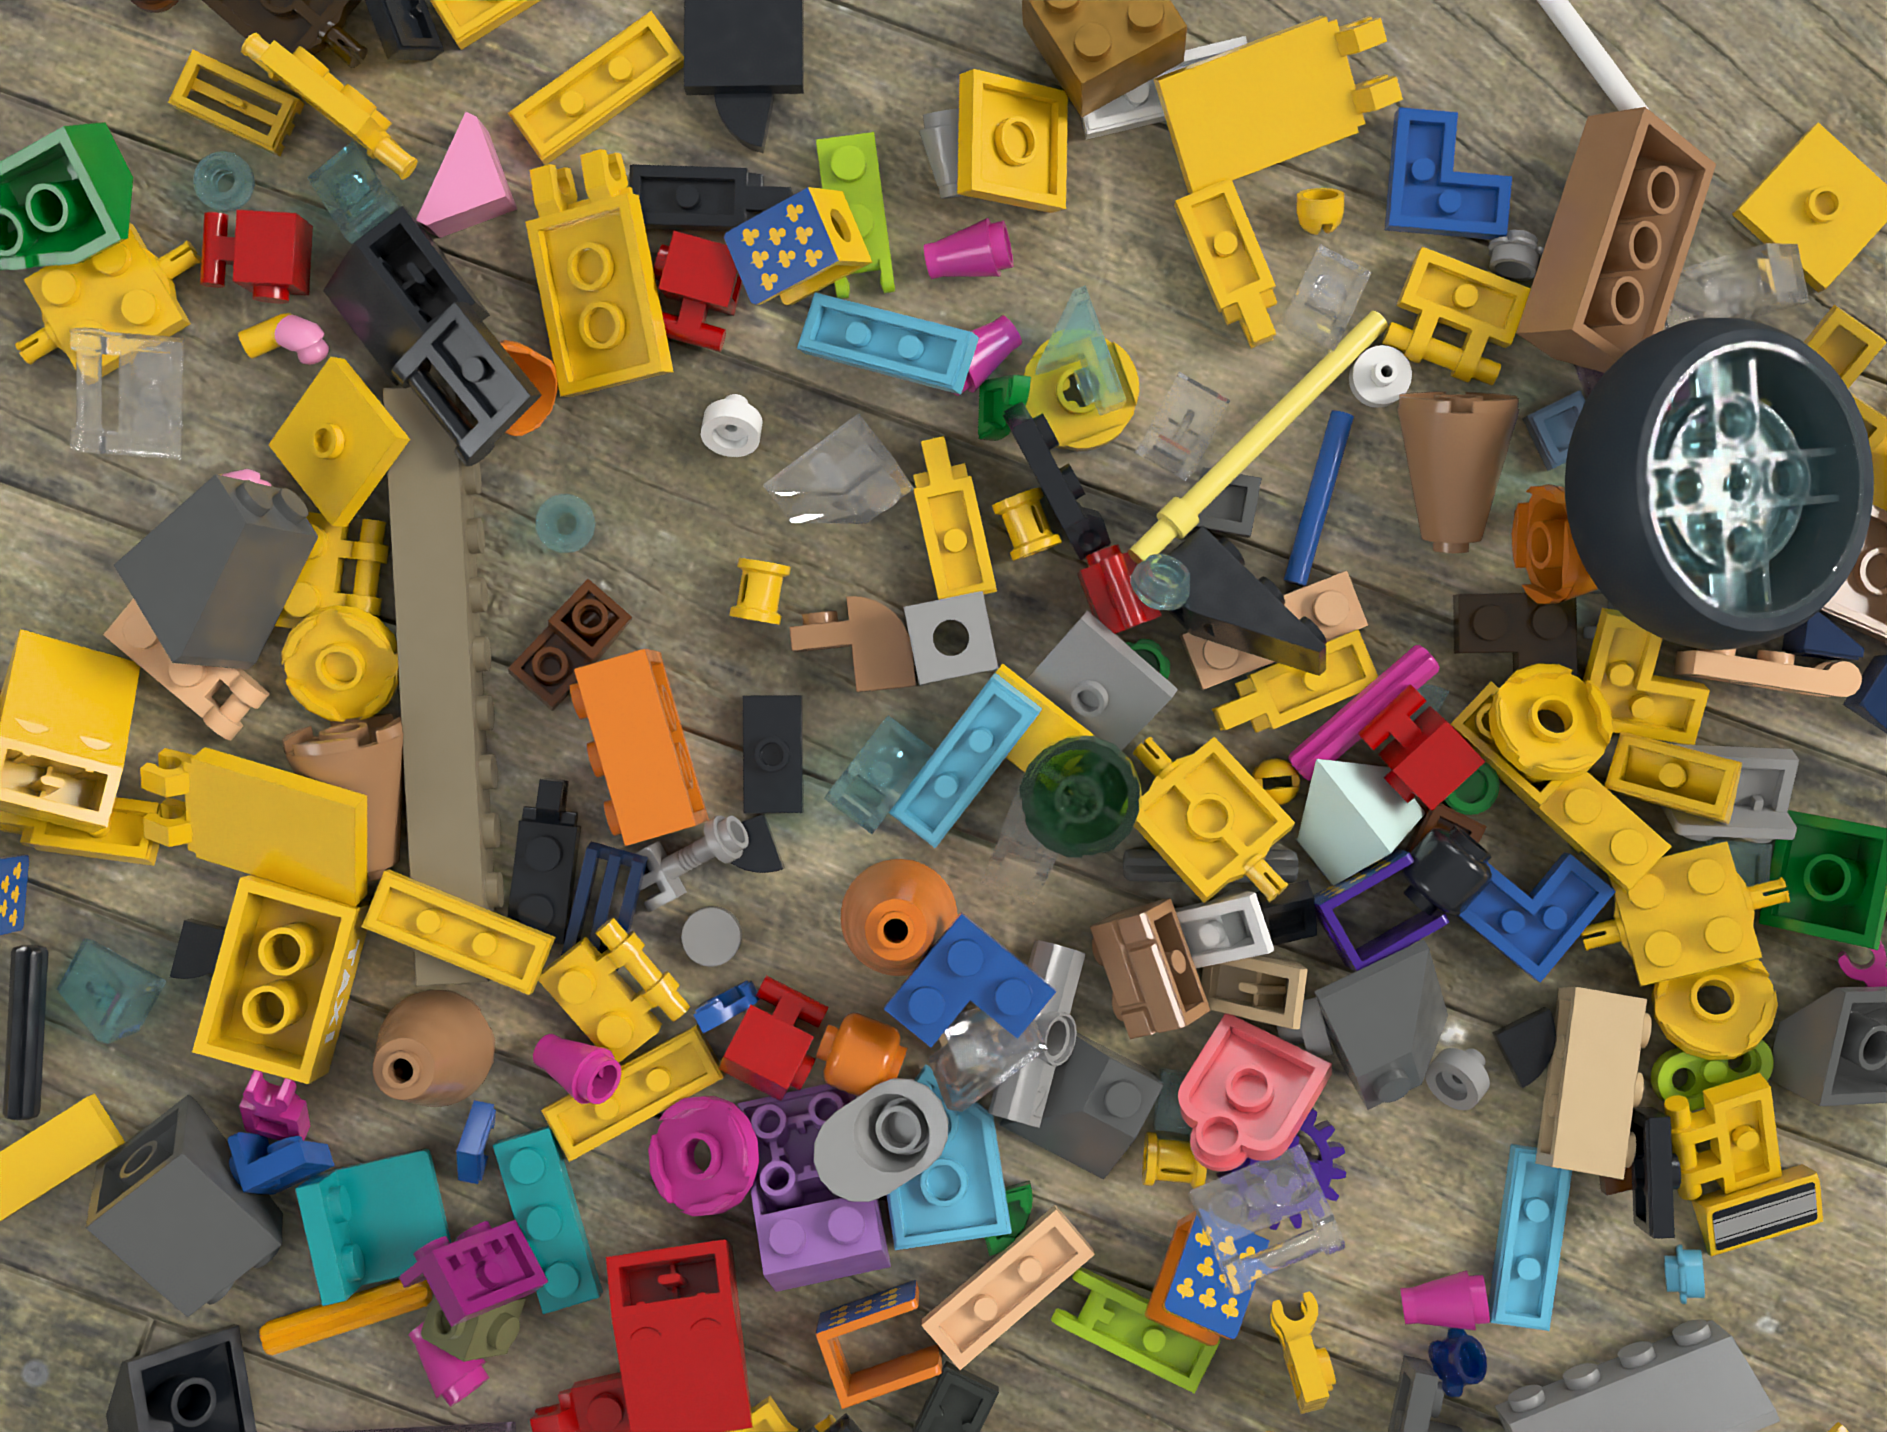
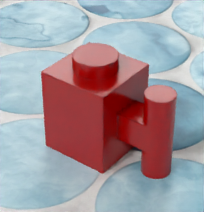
M236 210L235 237H228L229 216L218 212L204 213L200 285L215 288L225 287L226 265H233V282L252 292L253 300L265 303L286 304L289 303L290 295L309 296L313 225L297 213Z
M673 231L670 246L665 244L660 246L654 265L655 279L660 280L658 289L666 298L682 302L679 316L662 312L666 336L670 339L721 352L726 337V329L705 323L708 310L734 316L743 282L727 245Z
M1119 544L1086 556L1089 567L1080 570L1077 576L1092 615L1114 634L1162 616L1144 568L1139 566L1130 557L1128 552L1122 554Z
M1410 684L1357 734L1373 750L1391 734L1395 737L1378 753L1382 760L1392 769L1383 778L1407 803L1418 796L1432 811L1485 761L1431 706L1414 721L1410 719L1427 702Z
M766 975L756 997L776 1006L773 1014L771 1015L750 1004L718 1069L782 1101L789 1086L799 1091L801 1090L816 1061V1058L806 1054L814 1036L793 1025L796 1019L799 1018L819 1028L829 1007Z

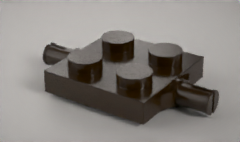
M201 0L245 39L253 33H258L267 43L271 44L275 40L291 54L295 52L298 46H301L313 56L328 47L344 60L350 68H355L360 62L344 46H348L363 60L368 52L365 46H362L343 29L347 17L362 0Z

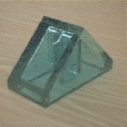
M84 938L60 981L57 991L95 1039L109 1044L140 1031L167 981L98 942Z

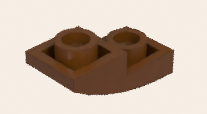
M587 579L548 620V627L508 668V672L551 711H554L570 693V685L578 683L574 669L598 662L631 622L632 616L591 580Z

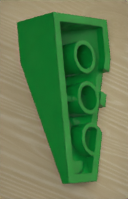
M106 122L63 126L0 161V271L83 263L128 239L133 176Z

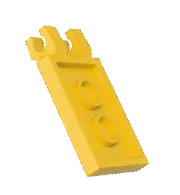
M1318 16L1153 79L1188 193L1192 194L1228 178H1231L1233 181L1359 133L1357 127L1366 124L1363 113L1376 111L1403 100L1396 76L1388 78L1387 74H1383L1354 84L1347 55L1359 53L1387 42L1381 18L1372 19L1371 16L1339 27L1337 19L1328 22L1326 16Z
M603 149L580 155L585 190L589 198L576 202L578 195L571 168L556 169V165L548 164L529 170L534 203L539 218L525 221L550 348L556 368L560 397H574L674 372L639 195L633 194L632 188L627 187L628 179L622 155L616 152L607 155V150Z
M204 747L196 755L164 748L158 753L159 767L156 764L147 762L140 768L141 788L166 798L161 803V816L150 812L143 818L144 838L167 847L187 844L188 851L195 852L196 858L354 907L367 895V795ZM185 794V801L168 798Z

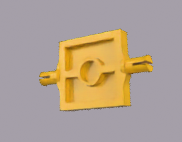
M258 33L251 34L245 40L241 47V53L248 56L264 69L271 80L275 82L281 80L295 94L364 147L370 158L378 159L402 180L408 178L413 173L418 160L404 151L391 138V135L386 131L392 123L376 110L377 107L348 83L344 86L329 73V69L301 46H298L295 52L291 54L275 40L271 44L267 43Z
M129 223L128 239L83 263L43 267L23 280L41 309L42 321L45 327L15 343L17 350L21 351L19 354L31 365L34 361L59 347L67 354L81 380L90 384L94 383L191 324L177 300L173 278L201 263V258L197 255L198 252L186 240L180 246L158 258L147 249L134 225Z
M1148 737L1144 740V744L1140 743L1136 747L1133 755L1155 776V779L1149 791L1126 809L1125 817L1203 903H1206L1228 883L1242 879L1244 876H1247L1269 902L1287 888L1288 883L1284 882L1264 859L1270 847L1292 830L1295 822L1215 737L1210 739L1192 755L1179 758L1174 762L1153 741L1152 737Z
M1725 841L1661 857L1628 892L1608 875L1611 888L1616 891L1613 894L1615 899L1614 919L1588 925L1581 933V937L1605 933L1602 936L1583 940L1586 951L1621 942L1623 948L1632 958L1639 985L1642 987L1762 958L1753 927L1754 910L1785 902L1789 903L1790 897L1788 891L1763 896L1765 893L1785 889L1787 886L1782 877L1777 880L1747 887L1736 871L1728 842Z

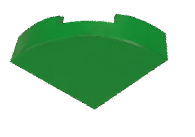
M1008 375L987 379L979 386L978 439L998 441L1011 433L1003 417L1004 411L1020 402H1023L1026 407L1031 377Z
M1030 1180L1005 1187L1012 1233L984 1237L989 1256L998 1254L1009 1247L1024 1229L1029 1219L1033 1202Z

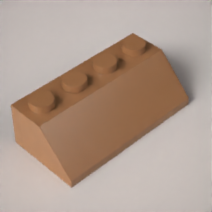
M1646 107L1588 116L1516 334L1553 359L1605 373L1632 347L1645 338L1662 331L1716 163Z

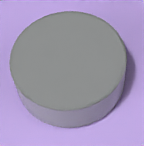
M718 906L704 907L693 913L685 922L681 936L682 945L686 954L694 962L708 967L719 966L729 961L737 953L742 941V929L738 919L727 909Z

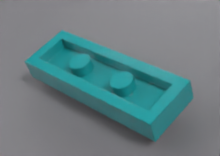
M550 1126L496 1141L493 1144V1148L514 1219H516L548 1280L547 1284L536 1291L543 1314L600 1298L603 1289L560 1145Z

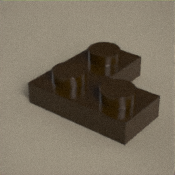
M1526 593L1453 595L1454 654L1512 653L1513 674L1517 670L1536 663L1560 664L1574 670L1571 674L1578 677L1576 597L1557 604H1539Z

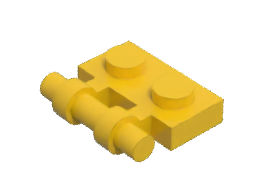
M1421 247L1416 253L1396 305L1418 314L1412 329L1390 322L1385 331L1382 344L1402 351L1404 356L1412 362L1419 364L1424 359L1450 369L1451 377L1468 383L1473 378L1492 386L1499 375L1501 364L1482 357V353L1487 341L1503 348H1507L1512 344L1531 288L1428 248ZM1437 322L1467 333L1463 346L1459 348L1433 338L1432 335Z
M308 512L306 518L318 535V539L275 626L293 629L312 611L332 605L357 607L371 615L380 616L382 598H377L381 563L387 564L389 546L383 545L386 522L362 519L360 541H347L349 524L347 527L331 526L322 513ZM345 559L357 560L353 594L340 593Z
M612 917L595 932L608 947L606 951L601 954L590 940L584 937L543 969L538 981L594 1045L610 1050L614 1059L619 1063L659 1032L662 1023L650 1009L659 1006L669 1019L674 1022L689 1010L690 1005L677 991L680 984L668 971L661 973L642 951L645 944L634 931L627 933L615 918ZM624 966L642 986V989L635 993L617 973V968Z
M1761 1073L1703 1090L1705 1109L1697 1112H1690L1689 1101L1683 1096L1675 1095L1665 1100V1114L1671 1118L1672 1153L1677 1155L1680 1163L1681 1184L1677 1191L1682 1199L1689 1201L1698 1199L1702 1195L1701 1184L1713 1180L1717 1181L1725 1194H1729L1782 1177L1771 1086ZM1710 1140V1150L1700 1153L1696 1152L1695 1144Z

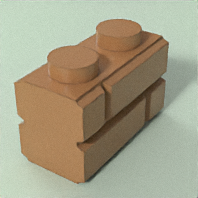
M1171 898L1118 911L1090 926L1093 934V955L1096 961L1105 968L1113 991V1011L1116 1017L1124 1022L1130 1039L1152 1035L1156 1032L1162 1033L1183 1028L1211 1011Z

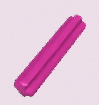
M1421 645L1413 646L1289 754L1290 763L1303 778L1310 781L1316 759L1337 760L1361 739L1357 733L1408 685L1411 684L1418 690L1438 673L1440 667L1435 658Z

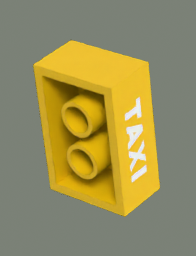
M254 875L240 877L192 1052L305 1084H310L329 1073L368 930L363 928L362 924L371 902L361 900L354 907Z

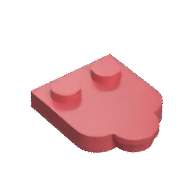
M1225 1013L1185 1076L1178 1091L1182 1118L1193 1128L1190 1144L1195 1159L1207 1169L1222 1172L1237 1168L1247 1157L1258 1161H1268L1281 1156L1289 1148L1330 1079L1332 1063L1234 1015Z

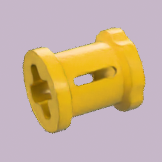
M1039 487L1016 494L992 505L994 513L1002 515L1014 547L1010 552L1013 561L1032 556L1062 543L1059 534L1051 532L1040 503L1044 495Z
M738 558L737 567L742 570L737 605L731 607L729 616L780 625L782 616L777 613L782 581L783 577L790 575L791 567L765 561Z
M1146 1132L1142 1158L1143 1185L1153 1186L1155 1181L1158 1180L1191 1183L1194 1190H1203L1207 1168L1195 1159L1190 1141L1158 1139L1155 1132Z

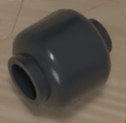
M1454 825L1450 831L1442 828L1431 829L1410 852L1414 862L1401 869L1403 876L1410 883L1404 894L1422 911L1430 916L1437 909L1447 914L1460 915L1490 883L1492 873L1487 862L1492 856L1469 834Z

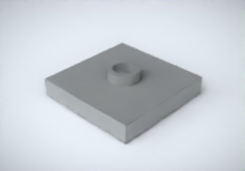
M1088 610L1025 680L1096 736L1083 753V756L1101 772L1172 699L1178 690Z

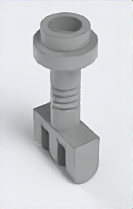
M716 816L708 820L704 825V837L667 856L660 841L635 853L648 857L646 865L650 870L649 873L643 876L640 891L654 883H657L661 891L653 894L643 902L648 912L665 905L687 892L679 876L687 873L689 870L715 857L724 863H731L740 858L743 849L749 843L748 834L740 820L734 816L726 818ZM624 865L626 871L631 869V867Z

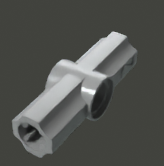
M1034 941L1028 967L1056 989V993L1018 1039L998 1024V1043L1004 1051V1056L989 1107V1114L1040 1128L1055 1068L1067 1061L1075 1046L1077 1036L1076 1023L1070 1015L1085 959V953L1045 941Z

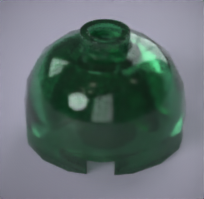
M1071 735L1048 744L1030 762L1019 787L1022 809L1026 816L1024 821L1029 832L1046 849L1068 858H1082L1083 855H1095L1101 852L1103 854L1114 850L1131 833L1142 807L1141 780L1132 760L1116 744L1095 735Z

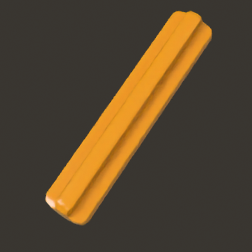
M399 1279L355 1293L343 1302L326 1306L320 1304L267 1321L259 1329V1337L265 1353L273 1356L426 1307L432 1301L433 1291L427 1280L404 1288Z

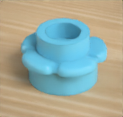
M1682 1244L1677 1245L1676 1255H1664L1667 1292H1679V1300L1682 1304H1687V1298H1705L1701 1249H1683Z

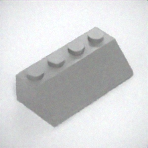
M1702 1319L1691 1320L1678 1325L1673 1329L1672 1336L1657 1342L1640 1341L1629 1344L1618 1351V1357L1599 1365L1594 1363L1576 1365L1564 1372L1563 1379L1546 1386L1527 1385L1518 1388L1509 1394L1508 1401L1495 1405L1505 1432H1755L1780 1422L1775 1407L1732 1335L1713 1320L1706 1321Z

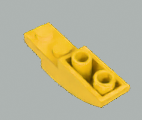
M1491 681L1450 725L1496 770L1498 777L1578 853L1582 851L1628 892L1672 846L1588 772L1566 781L1541 780L1519 771L1501 754L1491 736L1489 711L1495 693L1499 690V687Z

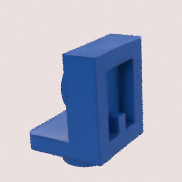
M238 1132L228 1137V1144L232 1154L229 1159L230 1170L237 1183L241 1185L243 1192L274 1195L335 1166L328 1144L303 1141L301 1136L288 1137L269 1145L267 1137L258 1134Z

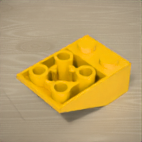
M19 630L0 694V811L90 833L97 832L108 826L124 767L140 666L135 661L26 630Z

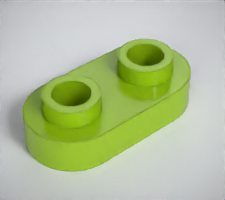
M1761 1040L1755 1049L1743 1054V1062L1739 1067L1731 1069L1728 1059L1709 1061L1687 1054L1680 1048H1675L1662 1054L1654 1063L1651 1071V1085L1661 1101L1665 1102L1668 1097L1675 1095L1683 1096L1689 1101L1690 1111L1705 1107L1703 1090L1756 1073H1761L1764 1079L1768 1081L1774 1066L1773 1055L1767 1043ZM1685 1068L1688 1073L1687 1082L1683 1086L1675 1088L1672 1083L1673 1074L1678 1069Z

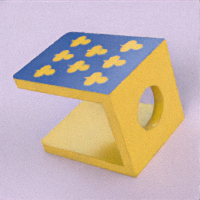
M807 187L731 229L724 236L749 299L755 305H761L780 295L785 305H793L872 263L843 191Z

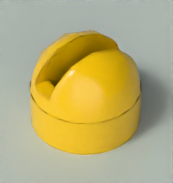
M1312 188L1297 193L1296 213L1301 227L1313 235H1318L1321 227L1325 233L1333 232L1342 222L1344 192L1333 188Z
M1278 758L1264 760L1256 766L1252 773V777L1262 788V778L1291 776V787L1264 789L1278 805L1290 802L1299 791V773L1286 760Z

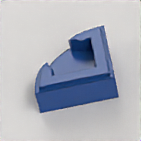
M746 980L699 1005L695 1010L694 1017L702 1033L726 1022L748 1009L750 1004L754 1005L760 1000V998L756 997L758 991L752 981L748 982Z
M476 1100L472 1104L456 1150L458 1180L474 1184H478L479 1180L482 1181L489 1157L484 1155L483 1151L490 1131L495 1126L496 1109H494V1104Z

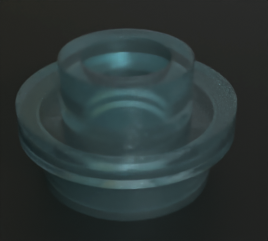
M226 151L214 152L203 158L197 165L193 178L194 189L199 199L208 207L221 212H231L243 207L250 200L255 187L254 174L248 163L240 156ZM225 174H233V187L227 192H219V179Z
M559 494L546 500L539 508L535 522L540 540L548 548L560 553H573L584 548L591 541L596 526L595 516L590 506L581 498L571 494ZM567 513L573 514L577 522L575 530L568 535L560 534L557 529L559 517Z
M1150 555L1145 561L1135 567L1130 577V584L1135 594L1145 605L1153 609H1178L1185 604L1190 595V573L1179 560L1169 555Z

